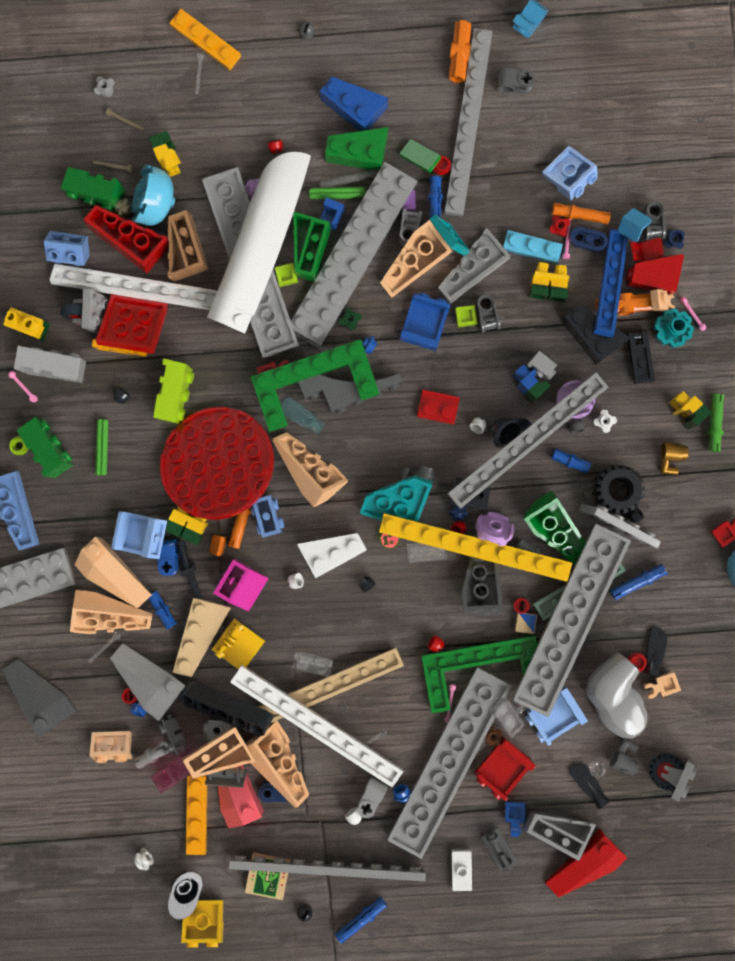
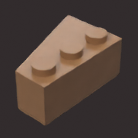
M185 210L168 216V278L175 282L209 270L192 215Z

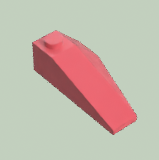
M243 765L235 767H241V769H245ZM247 774L243 788L218 786L220 810L228 828L244 826L262 817L264 810Z

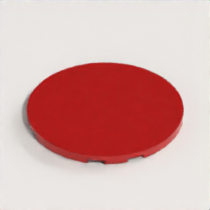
M228 407L202 409L183 419L182 423L175 430H172L168 436L160 457L161 480L170 499L188 514L208 520L230 518L250 508L265 492L274 468L273 447L263 427L247 413Z

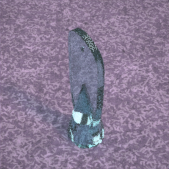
M291 398L284 400L282 409L287 418L305 428L311 429L317 435L321 432L325 425L323 421L317 420L310 411Z

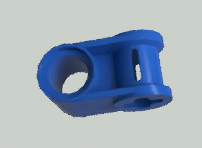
M177 539L163 540L160 558L157 559L158 571L164 576L175 575L179 570ZM168 564L172 565V569H165V566Z

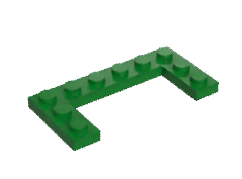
M361 339L251 376L269 432L288 426L276 389L349 365L361 401L380 395Z
M536 636L421 655L431 713L451 710L444 672L519 659L523 677L537 647Z

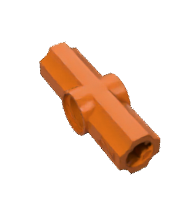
M466 20L455 22L449 80L453 83L465 82L471 46L469 44L471 23Z
M633 293L620 294L617 315L653 311L651 293L633 295ZM599 298L595 299V312H597Z

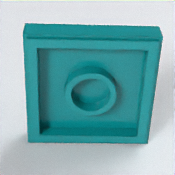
M433 215L430 218L432 224L451 249L464 256L470 252L449 222L437 215Z

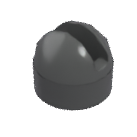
M310 22L302 23L299 28L300 36L305 40L313 38L315 34L314 26Z
M573 419L569 424L571 434L586 430L581 419Z

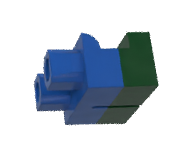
M522 365L513 377L519 383L517 385L518 390L532 404L551 385L546 380L541 384L535 378L536 370L534 369L531 372L525 365Z

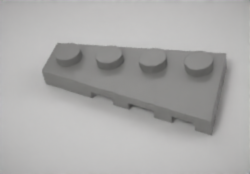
M486 228L478 241L476 240L472 245L470 252L463 256L456 268L450 272L438 287V290L451 304L509 260L510 254Z
M581 504L578 510L584 514L594 515L593 518L608 525L610 523L611 528L623 533L627 532V536L647 546L658 549L661 541L655 539V534L646 530L644 532L640 531V526L629 522V524L625 523V518L615 513L613 515L607 513L608 509L601 505L593 507Z

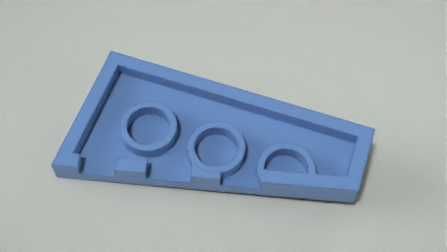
M15 471L0 476V517L8 526L7 530L18 550H24L40 544L20 473Z

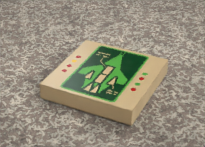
M253 852L251 860H254V857H266V861H274V858L280 857ZM285 859V862H289V863H290L291 860H290V859ZM249 870L245 893L283 900L288 873Z

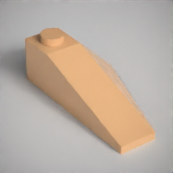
M428 220L414 231L380 283L392 298L453 252V249L448 246L432 222Z
M289 433L273 438L272 441L300 492L313 507L326 502L348 482L345 476L333 464L330 463L328 465L320 459L321 456L317 453L313 455L306 450V446Z
M76 590L70 632L96 634L97 630L114 632V629L124 628L126 631L150 629L152 614L96 592Z

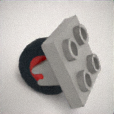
M83 289V299L73 300V304L62 305L60 314L64 318L72 319V323L82 325L83 329L98 334L108 300L106 296L92 289Z

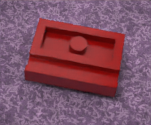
M422 390L417 417L454 425L460 397Z

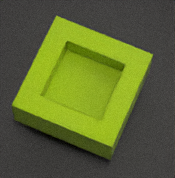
M293 263L275 267L280 287L298 283Z
M475 305L455 308L458 328L477 325Z

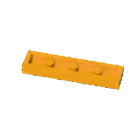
M180 9L171 20L170 26L229 71L240 59V52L184 10Z
M191 774L187 776L186 855H205L207 852V785H205L207 775L193 778Z

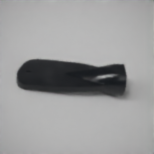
M658 627L650 629L647 645V667L645 669V674L659 676L660 674L659 667L663 661L667 645V634Z
M576 764L569 769V773L576 783L594 800L598 809L609 803L610 800L603 794L597 779L586 765Z

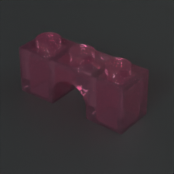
M206 742L155 771L151 778L160 794L190 775L182 758L197 750Z

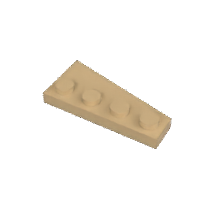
M193 597L173 673L189 677L193 676L231 606Z

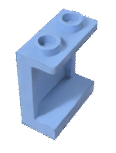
M119 511L111 548L138 554L146 558L159 559L167 521Z
M564 685L549 717L530 708L525 709L528 714L525 718L531 727L535 725L538 732H536V735L541 743L546 742L548 746L551 745L552 740L579 723L583 725L588 722L571 693Z

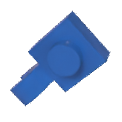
M508 800L505 802V822H511V837H519L521 834L520 823L525 824L526 802Z

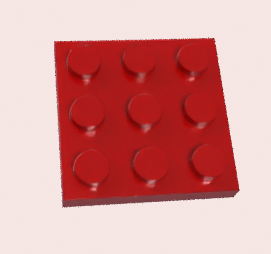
M111 294L96 338L97 345L154 354L168 310V304Z

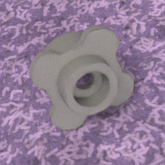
M101 76L97 77V86L94 88L95 94L111 97L113 86L115 85L112 78L103 79Z

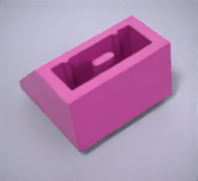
M233 559L213 593L230 604L250 611L269 578L238 559Z

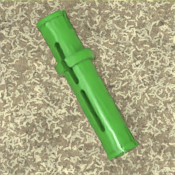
M712 394L710 430L707 433L709 435L708 452H721V436L724 434L722 430L724 395Z

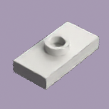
M471 849L451 850L452 891H472Z

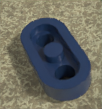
M584 227L574 228L569 235V241L574 247L592 252H601L608 244V238L604 233ZM577 235L581 237V241L576 240ZM595 240L599 241V246L594 244Z
M269 781L261 784L258 795L263 802L288 801ZM270 790L271 795L267 796L264 791Z

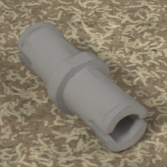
M161 742L154 748L146 749L145 753L134 759V762L138 761L135 763V766L141 769L149 763L157 762L160 757L169 753V749L165 750L169 747L168 744Z

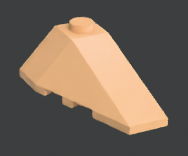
M95 537L80 551L75 566L89 581L136 608H139L152 595L104 539Z
M278 721L270 724L264 736L254 735L245 744L256 761L251 764L297 808L309 796L303 776L295 764V754L291 753L288 735Z

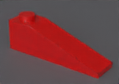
M599 829L589 839L580 860L578 861L570 857L545 881V884L559 898L614 872L627 857Z

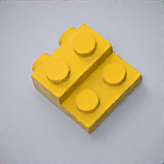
M198 901L194 912L182 921L181 943H187L186 947H198V943H206V947H218V943H223L224 901Z

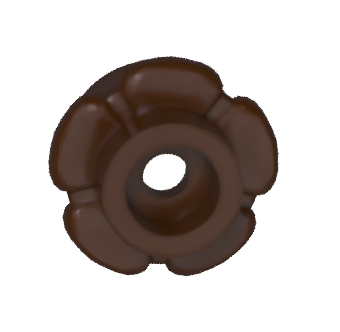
M490 727L484 738L486 743L490 746L499 745L502 741V731L496 727Z

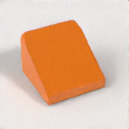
M213 535L209 553L222 556L227 538Z

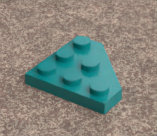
M413 475L366 494L360 514L381 522L384 513L418 522L433 481Z

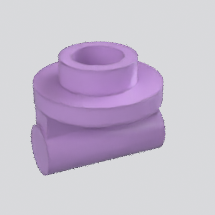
M259 178L249 180L245 186L250 199H252Z

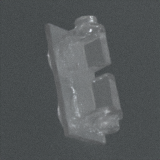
M295 651L292 669L330 677L333 663L330 657L326 658L317 655L315 657L312 656L313 654Z

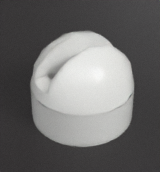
M481 417L475 418L470 424V429L476 434H482L486 429V421L480 419Z
M300 573L292 574L287 579L290 588L298 589L303 587L304 580Z
M357 807L352 808L345 814L346 820L352 825H356L361 821L362 816L359 815Z

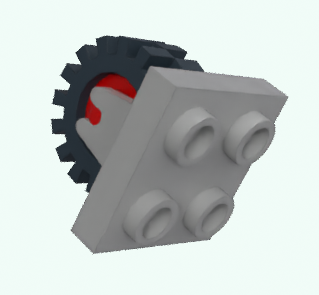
M664 753L657 755L651 761L649 777H651L653 784L655 783L658 788L663 790L675 789L671 798L679 802L680 798H686L690 788L687 782L689 779L693 781L698 768L694 767L696 762L688 759L684 768L680 758L673 754Z

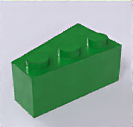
M388 127L328 136L325 152L326 162L379 172L383 165Z
M70 167L67 168L60 188L69 199L77 200L78 198L84 200L83 202L87 205L94 207L96 204L110 212L115 211L117 202L120 199L124 200L126 190L118 179L112 178L111 181L103 179V175L97 174L96 177L90 175L87 171Z

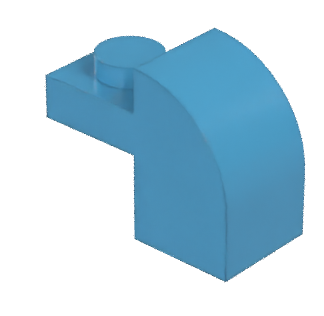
M529 0L522 13L517 14L513 22L515 24L513 28L528 39L540 25L549 10L536 0Z

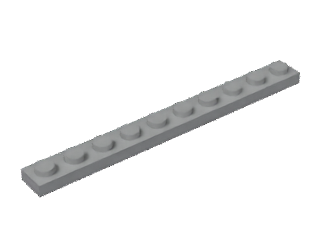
M474 28L444 212L447 215L463 217L493 32L490 30Z
M597 372L452 489L448 496L461 509L608 388L606 383Z
M235 855V859L231 858L229 863V869L410 881H425L426 879L425 871H422L421 867L410 866V869L407 870L402 869V866L390 865V868H382L381 864H371V867H363L362 863H351V866H344V862L334 861L332 865L324 864V861L321 860L305 863L303 859H293V862L289 863L285 862V858H274V861H266V857H254V860L246 859L247 856Z

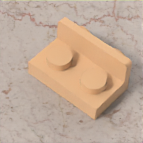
M131 731L92 732L89 756L97 763H106L107 760L126 762L127 759H132Z

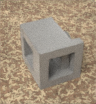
M538 351L526 367L532 370L535 369V376L537 378L550 380L556 373L554 369L557 364Z
M210 717L208 723L204 724V735H207V740H212L233 727V725ZM214 728H220L221 732L215 733Z

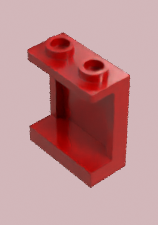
M503 737L501 743L495 746L474 772L477 777L476 781L483 787L487 785L492 789L491 794L498 800L502 798L504 801H507V796L527 771L530 770L532 772L536 765L521 750Z

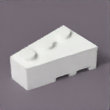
M358 533L297 544L315 578L367 550Z

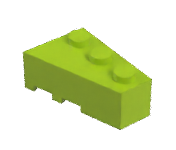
M163 358V365H166L164 376H160L159 382L162 385L160 393L157 394L153 417L158 420L179 424L180 420L183 421L185 416L183 407L184 403L188 402L190 391H188L189 383L192 384L194 373L192 372L193 369L185 363Z

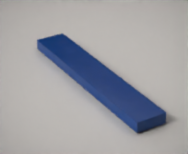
M612 229L608 232V244L606 246L594 326V334L613 337L615 334L628 242L626 236Z

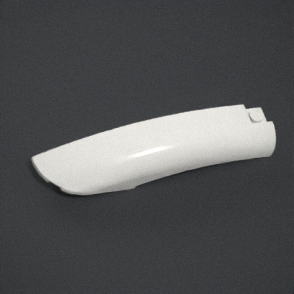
M287 152L274 158L263 170L247 208L236 245L207 318L242 333L246 332L251 317L256 312L285 238L306 175L310 155L302 152Z

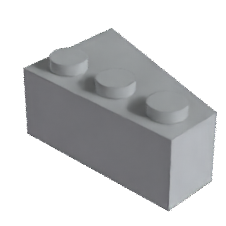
M530 811L522 829L579 861L596 824L585 820Z

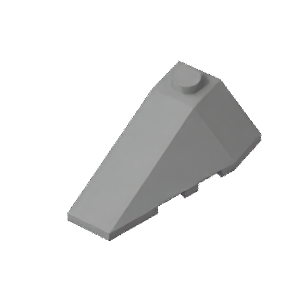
M123 643L110 658L143 710L158 721L185 687L184 684Z

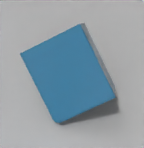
M633 208L623 216L618 232L637 242L643 229L651 223L652 219Z

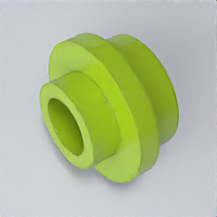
M20 436L14 437L10 441V450L15 455H24L29 450ZM21 442L23 447L18 449L17 445Z

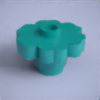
M676 308L664 311L662 316L655 320L653 329L658 332L655 338L661 345L668 344L670 348L683 346L686 340L692 338L694 327L690 325L692 318L685 311L679 313Z

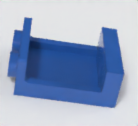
M419 292L414 294L400 341L436 351L450 304H447V301L441 298L431 299L425 293Z

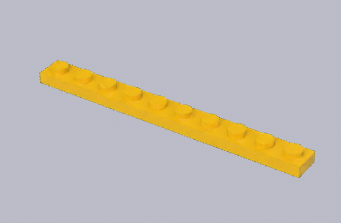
M385 513L379 530L380 533L563 581H568L572 563L507 545L500 546L487 540H481L469 535Z

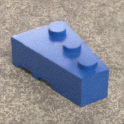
M331 77L320 90L321 101L358 131L369 130L388 108L387 97L335 77Z

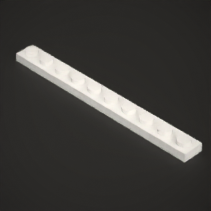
M54 264L50 277V282L54 285L92 289L97 292L210 310L217 290Z
M244 665L240 666L230 683L392 788L402 775V768Z

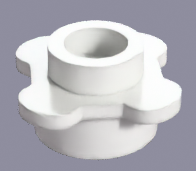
M602 410L600 416L594 420V425L602 429L604 433H608L610 427L616 424L617 419L609 415L607 410Z
M145 848L140 849V853H137L134 857L135 865L141 870H148L149 866L154 864L152 855Z

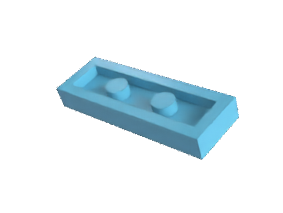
M510 230L506 233L503 245L504 249L508 252L558 264L563 246L560 243Z

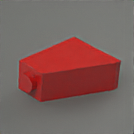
M678 254L635 263L631 269L628 268L625 278L628 280L627 286L646 291L659 289L667 291L668 295H673L677 292L684 255Z

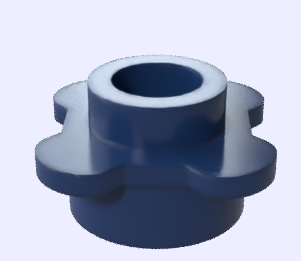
M669 229L666 232L667 241L665 246L667 248H683L684 231Z
M451 506L448 515L452 516L453 519L463 520L464 517H467L468 513L466 512V507L459 509L457 506Z

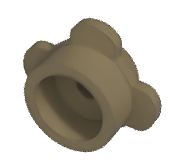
M127 198L124 200L120 199L115 207L116 214L126 219L132 211L131 202Z

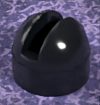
M120 387L113 394L114 400L120 404L126 403L131 398Z
M635 506L634 510L628 511L627 518L631 519L632 523H637L644 518V515Z
M369 576L361 578L359 582L363 593L376 585Z
M302 904L298 907L297 917L302 922L309 921L313 914L312 907L308 904ZM306 910L309 911L305 917H302Z

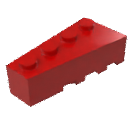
M97 205L83 219L89 230L146 274L169 249L168 237L161 236L151 229L143 228L133 221L125 220L119 217V215Z

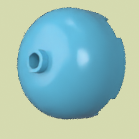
M146 164L141 171L143 178L139 180L135 187L131 213L135 214V217H132L133 222L150 226L156 225L165 219L170 208L172 209L174 206L175 198L173 197L174 188L170 176L164 170Z

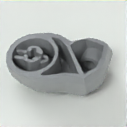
M616 652L588 678L585 694L593 704L598 719L609 731L622 738H634L640 735L647 725V710L638 689L632 685L639 674V670L627 658Z

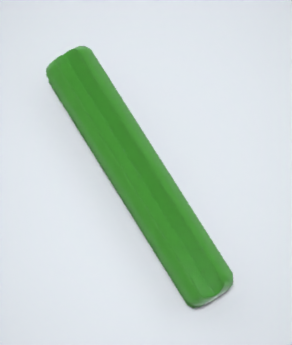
M364 187L310 188L309 190L310 199H326V197L329 199L364 198L365 196Z
M98 419L95 474L106 475L108 420Z

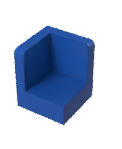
M326 197L320 219L329 221L331 229L336 231L344 212V204Z

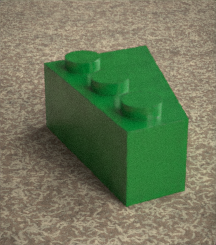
M293 212L295 273L298 278L314 282L324 255L331 225L329 221Z
M35 417L20 427L17 432L26 448L30 449L34 454L33 459L35 463L39 462L44 470L41 471L43 477L56 478L74 465L71 461L73 458L67 450L62 449L60 439L50 432L49 429L51 427L45 419Z

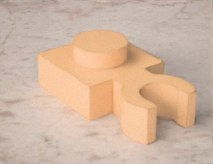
M659 289L650 291L652 310L662 312L675 308V305L671 304V298H674L672 294L668 295L667 291Z
M673 671L654 677L656 681L654 684L645 683L643 685L645 689L652 688V692L646 695L650 699L655 698L659 692L662 697L681 691Z

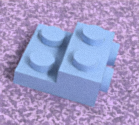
M568 146L542 171L543 177L557 186V191L572 200L574 197L579 198L582 195L584 187L588 183L591 185L596 181L598 172L597 165Z

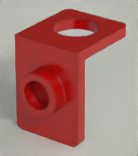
M659 237L641 243L630 242L633 260L638 263L664 256L662 240Z

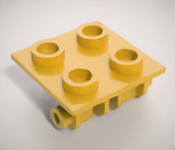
M234 618L212 650L218 658L225 659L239 669L241 665L247 667L265 640Z

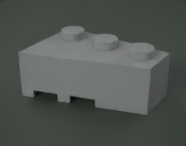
M18 346L14 369L28 375L82 383L86 361L80 358L81 355L69 353L68 356L62 355L60 351L50 350V352H47L37 347L27 348Z

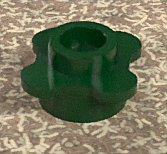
M350 308L344 310L345 314L343 318H340L339 322L342 326L345 325L353 331L357 328L356 325L362 319L360 313H354Z

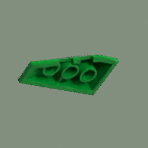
M550 491L537 499L523 518L533 534L540 537L573 564H576L586 542L554 492Z

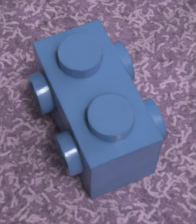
M49 231L44 239L46 261L84 266L90 256L88 236Z
M272 495L259 498L250 507L252 515L256 516L258 521L256 524L258 535L264 538L282 533V528H285L282 516L278 517L277 510L279 509L277 498L273 499Z

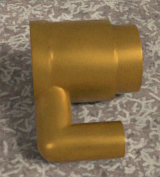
M669 442L662 443L660 451L662 460L661 473L678 475V467H669V462L686 461L689 453L687 445Z

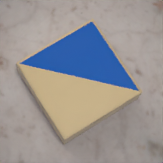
M517 613L515 632L535 634L537 615Z

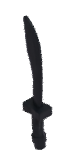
M185 541L177 542V550L184 570L180 571L181 576L187 575L194 597L203 599L193 572L197 570L196 565L194 564L191 567Z

